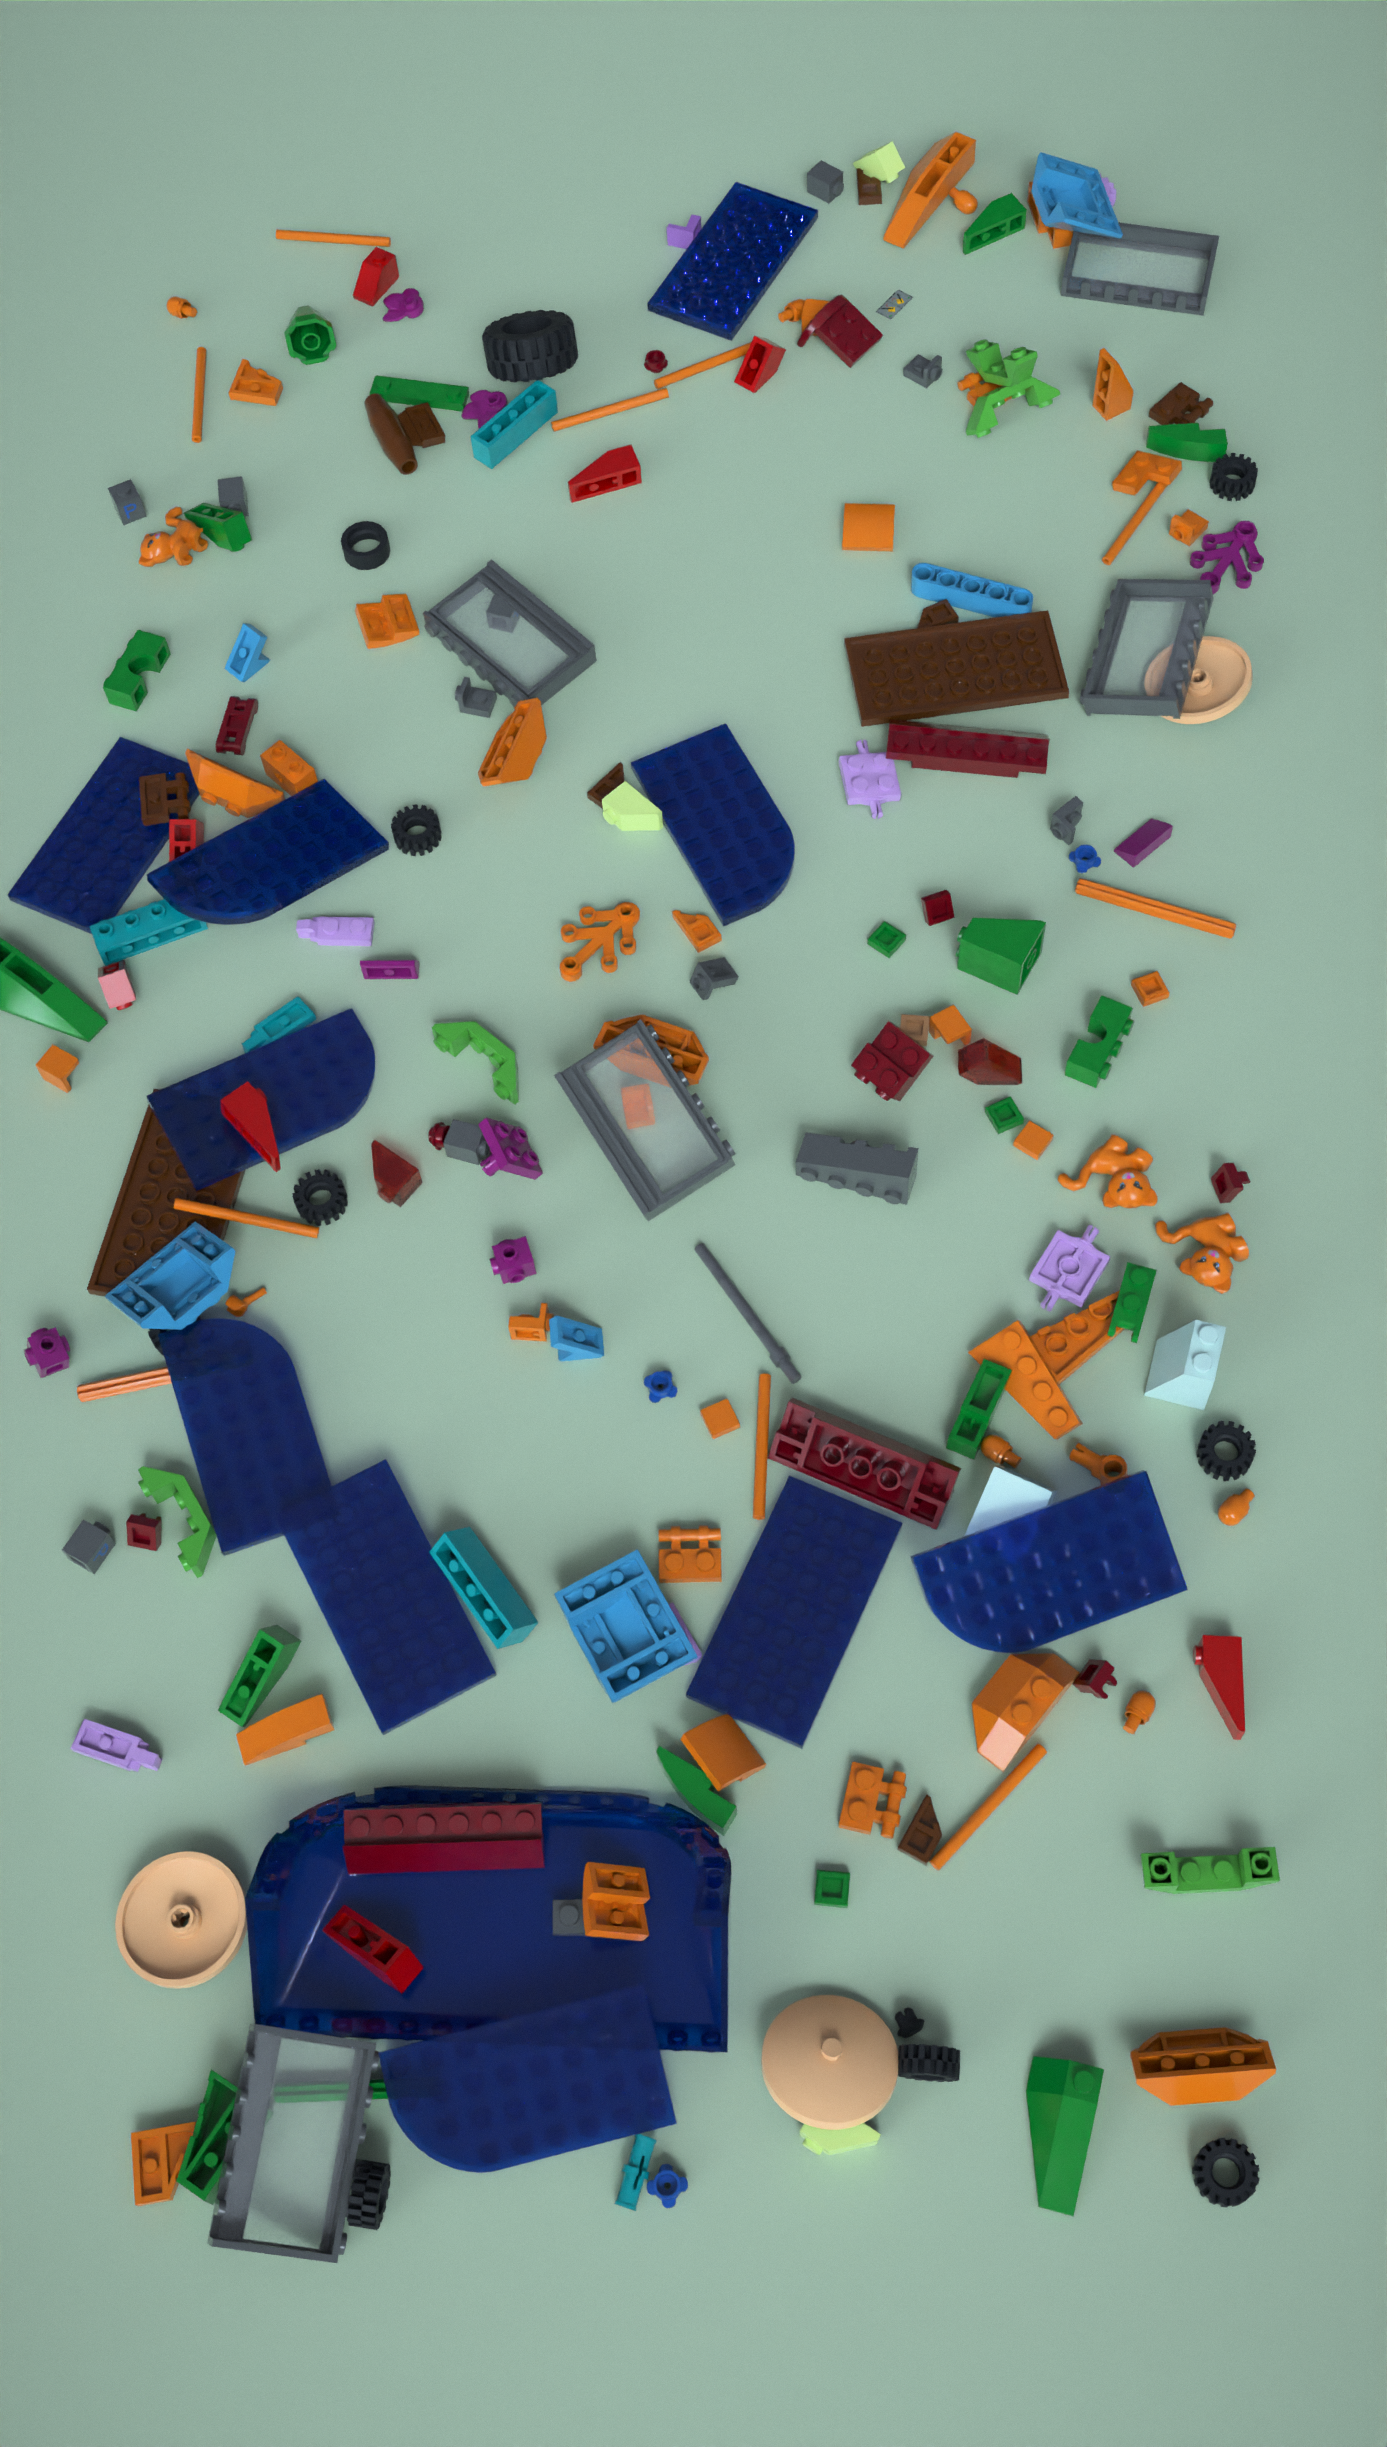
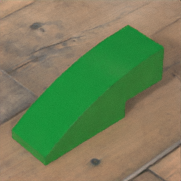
M1199 423L1149 426L1146 440V448L1175 458L1203 462H1216V459L1219 457L1222 459L1223 455L1226 454L1228 445L1225 429L1200 430Z
M983 1359L961 1406L959 1416L950 1432L946 1449L975 1460L981 1442L989 1429L1012 1373L1011 1369Z
M659 1746L656 1750L658 1761L678 1796L703 1822L725 1836L737 1815V1806L713 1793L715 1786L702 1770Z

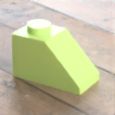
M893 141L868 152L853 162L856 169H862L863 173L870 178L875 177L881 182L885 180L887 184L899 177L898 172L905 168Z
M626 781L602 799L605 820L611 825L615 824L622 831L661 830L663 828L662 811Z
M865 2123L839 2130L820 2129L804 2124L800 2130V2136L804 2138L802 2144L817 2155H820L822 2151L828 2155L877 2145L881 2136L880 2133Z

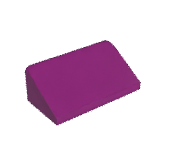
M1151 818L1116 847L1114 852L1134 868L1171 837L1173 826Z
M417 960L360 961L364 979H419L420 963Z

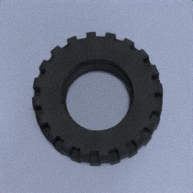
M555 310L525 311V313H515L512 316L502 317L500 320L488 325L482 335L488 371L494 378L501 381L530 382V380L537 381L543 380L546 377L550 378L558 373L566 372V369L572 368L578 358L574 323L567 314L565 315L563 312H556Z

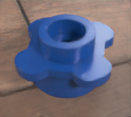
M1081 845L1076 851H1072L1069 854V860L1075 863L1077 866L1076 870L1079 873H1086L1088 869L1101 865V858L1097 857L1095 848L1090 845Z
M670 1371L655 1372L644 1379V1385L648 1387L650 1392L649 1400L653 1403H658L662 1398H673L677 1395L678 1390L677 1387L673 1386L672 1373ZM662 1384L663 1388L659 1389L658 1385Z
M670 2164L661 2165L659 2173L655 2176L654 2180H650L647 2183L648 2193L656 2195L662 2200V2205L665 2208L674 2207L679 2194L688 2189L687 2179L679 2177L673 2172V2167ZM665 2183L671 2184L670 2189L664 2188Z

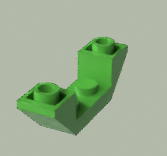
M987 339L975 342L974 347L966 350L968 358L985 382L1006 387H1012L1031 378L1038 357L1037 351L1026 349V347H1019L1012 350L1011 355L1002 360L999 344L989 342Z
M1032 376L1012 387L1001 386L977 398L966 428L967 436L977 435V438L991 433L990 428L998 425L993 408L1005 404L1004 399L1010 396L1012 399H1015L1025 394L1029 406L1038 405L1039 408H1043L1052 404V398L1061 395L1060 391Z
M475 1021L441 1023L431 1027L434 1035L433 1042L440 1051L444 1053L447 1051L456 1057L470 1044L477 1053L481 1054L483 1052L488 1056L490 1062L498 1069L492 1074L494 1092L502 1100L508 1099L514 1105L519 1102L518 1064L514 1051Z
M144 1466L139 1468L138 1471L143 1479L138 1484L146 1498L152 1495L157 1504L174 1496L181 1510L187 1507L191 1516L186 1518L194 1534L177 1543L182 1551L178 1558L186 1572L192 1569L197 1578L201 1577L204 1574L217 1534L184 1475Z
M1275 1847L1242 1848L1236 1855L1175 1857V1852L1141 1853L1140 1855L1144 1889L1171 1894L1241 1891L1280 1881Z

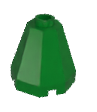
M308 305L298 307L284 332L289 355L293 358H299L305 365L325 362L329 357L330 351L336 348L332 324Z

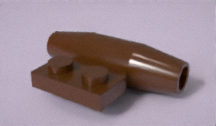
M371 394L365 399L364 405L370 427L385 455L401 474L409 475L418 467L413 446L426 448L445 443V433L428 402L407 407L397 415L380 394Z

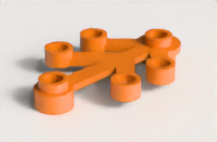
M630 902L620 903L614 910L595 911L594 908L586 906L579 912L582 924L592 925L594 922H611L605 927L577 929L573 924H566L561 928V937L566 943L592 939L574 957H566L560 963L561 977L566 981L573 982L582 976L581 965L602 945L604 954L601 958L602 970L606 973H612L617 970L618 962L614 952V934L620 928H622L623 938L619 942L620 951L624 955L635 953L636 941L633 938V927L640 919V910L635 904ZM586 914H591V915H592V916L589 917V918H585V917H584V915H586ZM566 932H573L572 935H565ZM625 944H632L629 948L624 947ZM608 961L614 962L612 965L605 964Z

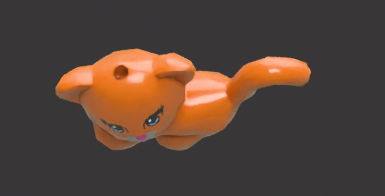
M176 506L170 509L165 515V521L168 526L175 527L176 531L171 535L163 531L146 534L140 547L141 557L139 558V564L145 567H153L155 564L168 561L174 555L178 565H189L193 559L189 555V550L193 549L196 552H202L208 547V541L200 536L203 528H199L191 520L177 518L182 515L180 507Z
M1111 1135L1104 1145L1100 1146L1089 1156L1087 1163L1080 1170L1077 1180H1072L1065 1173L1058 1176V1181L1064 1188L1077 1191L1086 1187L1092 1173L1112 1175L1108 1191L1104 1194L1102 1200L1103 1205L1108 1208L1121 1206L1130 1209L1140 1206H1155L1158 1201L1157 1194L1151 1188L1148 1177L1141 1173L1149 1169L1153 1162L1152 1156L1141 1148H1136L1131 1154H1127L1128 1143L1116 1135Z
M1228 1212L1214 1217L1199 1218L1190 1225L1179 1228L1174 1233H1169L1165 1221H1158L1155 1224L1156 1233L1162 1242L1176 1244L1180 1240L1191 1236L1205 1246L1197 1250L1191 1258L1185 1259L1180 1264L1179 1270L1183 1274L1192 1276L1201 1285L1212 1287L1221 1294L1229 1291L1231 1287L1230 1277L1234 1269L1229 1257L1231 1256L1235 1261L1242 1262L1248 1259L1249 1249L1244 1238L1236 1236V1226Z

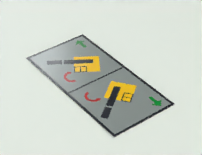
M897 290L876 312L891 320L913 297Z

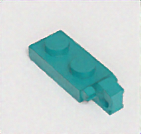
M300 997L294 998L254 1026L255 1030L250 1034L251 1037L242 1043L244 1052L250 1059H253L263 1053V1051L267 1053L315 1021V1013Z

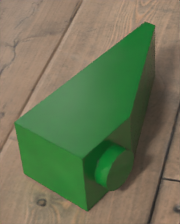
M1012 193L991 201L964 233L963 253L965 255L1025 229L1027 209Z
M202 503L184 512L185 518L194 522L199 528H203L202 533L220 548L236 552L245 547L244 544L252 541L243 512L207 503Z
M279 1625L259 1629L218 1711L241 1727H245L289 1667L301 1640Z

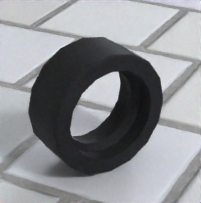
M362 521L349 526L342 534L341 545L345 561L350 566L358 570H371L381 566L389 558L391 551L386 530L381 525L375 522ZM372 539L380 542L375 549L367 552H357L351 549L361 540Z

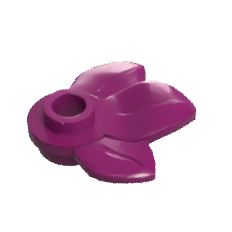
M407 288L402 294L393 293L385 297L383 303L389 310L382 319L385 322H394L403 319L405 316L408 318L420 316L424 311V302L419 297V292L416 289Z
M487 390L476 391L470 395L472 402L464 407L461 416L463 419H478V428L480 429L507 406V398L500 391L492 393Z

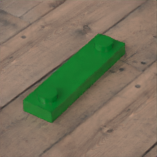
M376 375L370 395L380 394L386 402L415 406L428 402L430 408L463 411L469 397V387Z

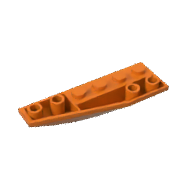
M955 132L934 143L911 171L883 236L884 241L903 249L948 196L950 190L957 185L974 164L975 139Z

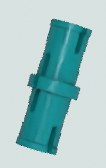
M635 2134L627 2165L623 2164L622 2172L625 2173L614 2204L636 2211L644 2179L648 2180L650 2173L647 2172L657 2140L641 2134Z

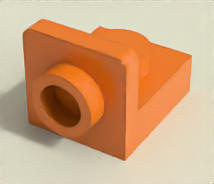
M1188 509L1181 517L1178 515L1172 517L1169 535L1190 547L1208 528L1209 521Z
M541 1303L539 1318L529 1314L510 1316L508 1327L511 1340L547 1342V1334L550 1331L549 1319L554 1317L553 1313H549L548 1304Z

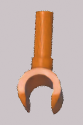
M265 1288L259 1289L242 1300L235 1295L230 1296L225 1302L226 1306H228L227 1311L236 1317L243 1316L248 1305L267 1294Z

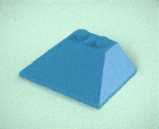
M1040 152L1037 158L1031 192L1043 224L1063 230L1121 239L1123 233L1098 169Z
M195 1221L107 1293L105 1297L141 1328L182 1330L194 1323L202 1312L218 1303L221 1297L228 1292L235 1250Z
M638 1549L554 1593L574 1637L612 1703L621 1700L698 1658Z

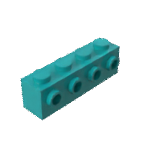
M540 380L532 383L470 436L474 458L490 469H493L558 413L556 391Z
M193 889L179 892L169 898L154 901L144 907L127 911L119 916L102 920L89 926L105 966L208 929Z
M470 1526L444 1532L429 1553L497 1649L523 1642L539 1622Z

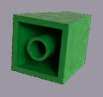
M972 918L967 927L963 926L957 937V942H960L956 951V957H958L957 969L1018 995L1042 953L1046 922L1041 920Z

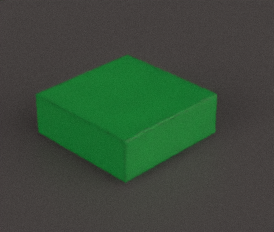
M884 921L868 938L867 944L890 958L906 941V934Z
M1011 1096L985 1107V1113L998 1134L1024 1123V1117Z
M817 1869L814 1905L847 1908L850 1873Z

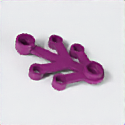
M1240 521L1231 532L1216 535L1207 534L1203 537L1201 545L1205 551H1195L1191 554L1190 565L1196 569L1204 567L1205 562L1220 559L1212 572H1205L1200 577V580H1210L1213 595L1218 592L1221 577L1231 563L1237 574L1236 586L1241 589L1250 587L1252 574L1247 571L1239 552L1243 546L1249 556L1248 569L1253 572L1262 569L1264 558L1258 553L1254 543L1258 535L1254 523ZM1232 542L1229 547L1216 549L1217 544Z

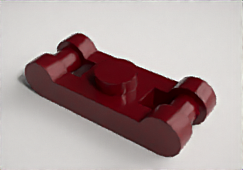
M236 696L229 698L216 740L217 753L226 754L228 751L234 752V755H244L246 740L254 714L258 711L257 699L248 698L247 700H241L240 697ZM229 737L235 738V741H228Z

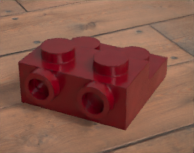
M888 1021L872 1044L867 1043L851 1066L856 1069L854 1075L865 1084L871 1081L877 1086L875 1092L886 1101H889L890 1098L901 1101L934 1055L893 1022Z

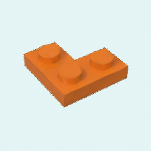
M1137 450L1112 482L1113 490L1136 496L1147 480L1170 485L1182 470V461Z

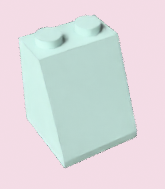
M1194 1320L1159 1338L1156 1342L1144 1396L1204 1410L1215 1381L1226 1327Z
M1002 1465L994 1466L965 1535L972 1538L970 1543L978 1548L987 1550L990 1546L999 1550V1557L1016 1564L1017 1559L1024 1561L1058 1490Z

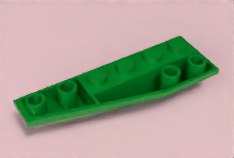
M0 938V1010L86 1042H90L108 1024L101 1015L63 983L21 951Z

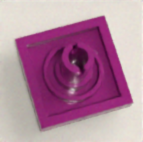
M487 1117L478 1124L492 1152L491 1155L480 1162V1166L483 1167L482 1170L487 1175L493 1176L500 1169L501 1171L536 1180L543 1174L539 1166V1158L532 1151L527 1141L528 1135L521 1127Z

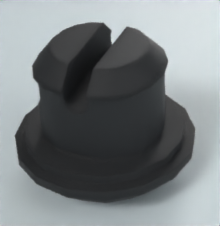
M909 2007L904 2009L905 2016L901 2011L895 2015V2020L900 2028L897 2035L903 2038H908L921 2031L925 2022L921 2018L917 2019L913 2009Z

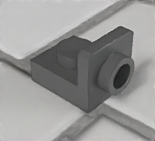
M918 354L904 367L903 376L927 389L942 374V357L937 355L930 361Z
M464 677L461 686L458 685L455 691V701H458L460 713L490 718L497 700L496 691L471 687L470 678Z
M1077 796L1073 797L1052 815L1050 830L1057 839L1063 840L1068 845L1073 842L1075 826L1082 818L1083 801Z
M723 957L698 962L690 979V984L702 1000H707L713 989L735 985L739 976L726 958Z
M582 1899L553 1900V1936H585Z

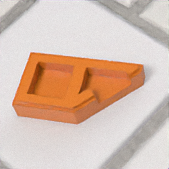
M679 910L672 911L674 920L698 953L722 941L721 934L708 916L683 914Z

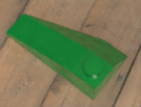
M1037 2056L1032 2058L1026 2087V2100L1029 2112L1038 2207L1074 2216L1104 2069L1072 2060Z

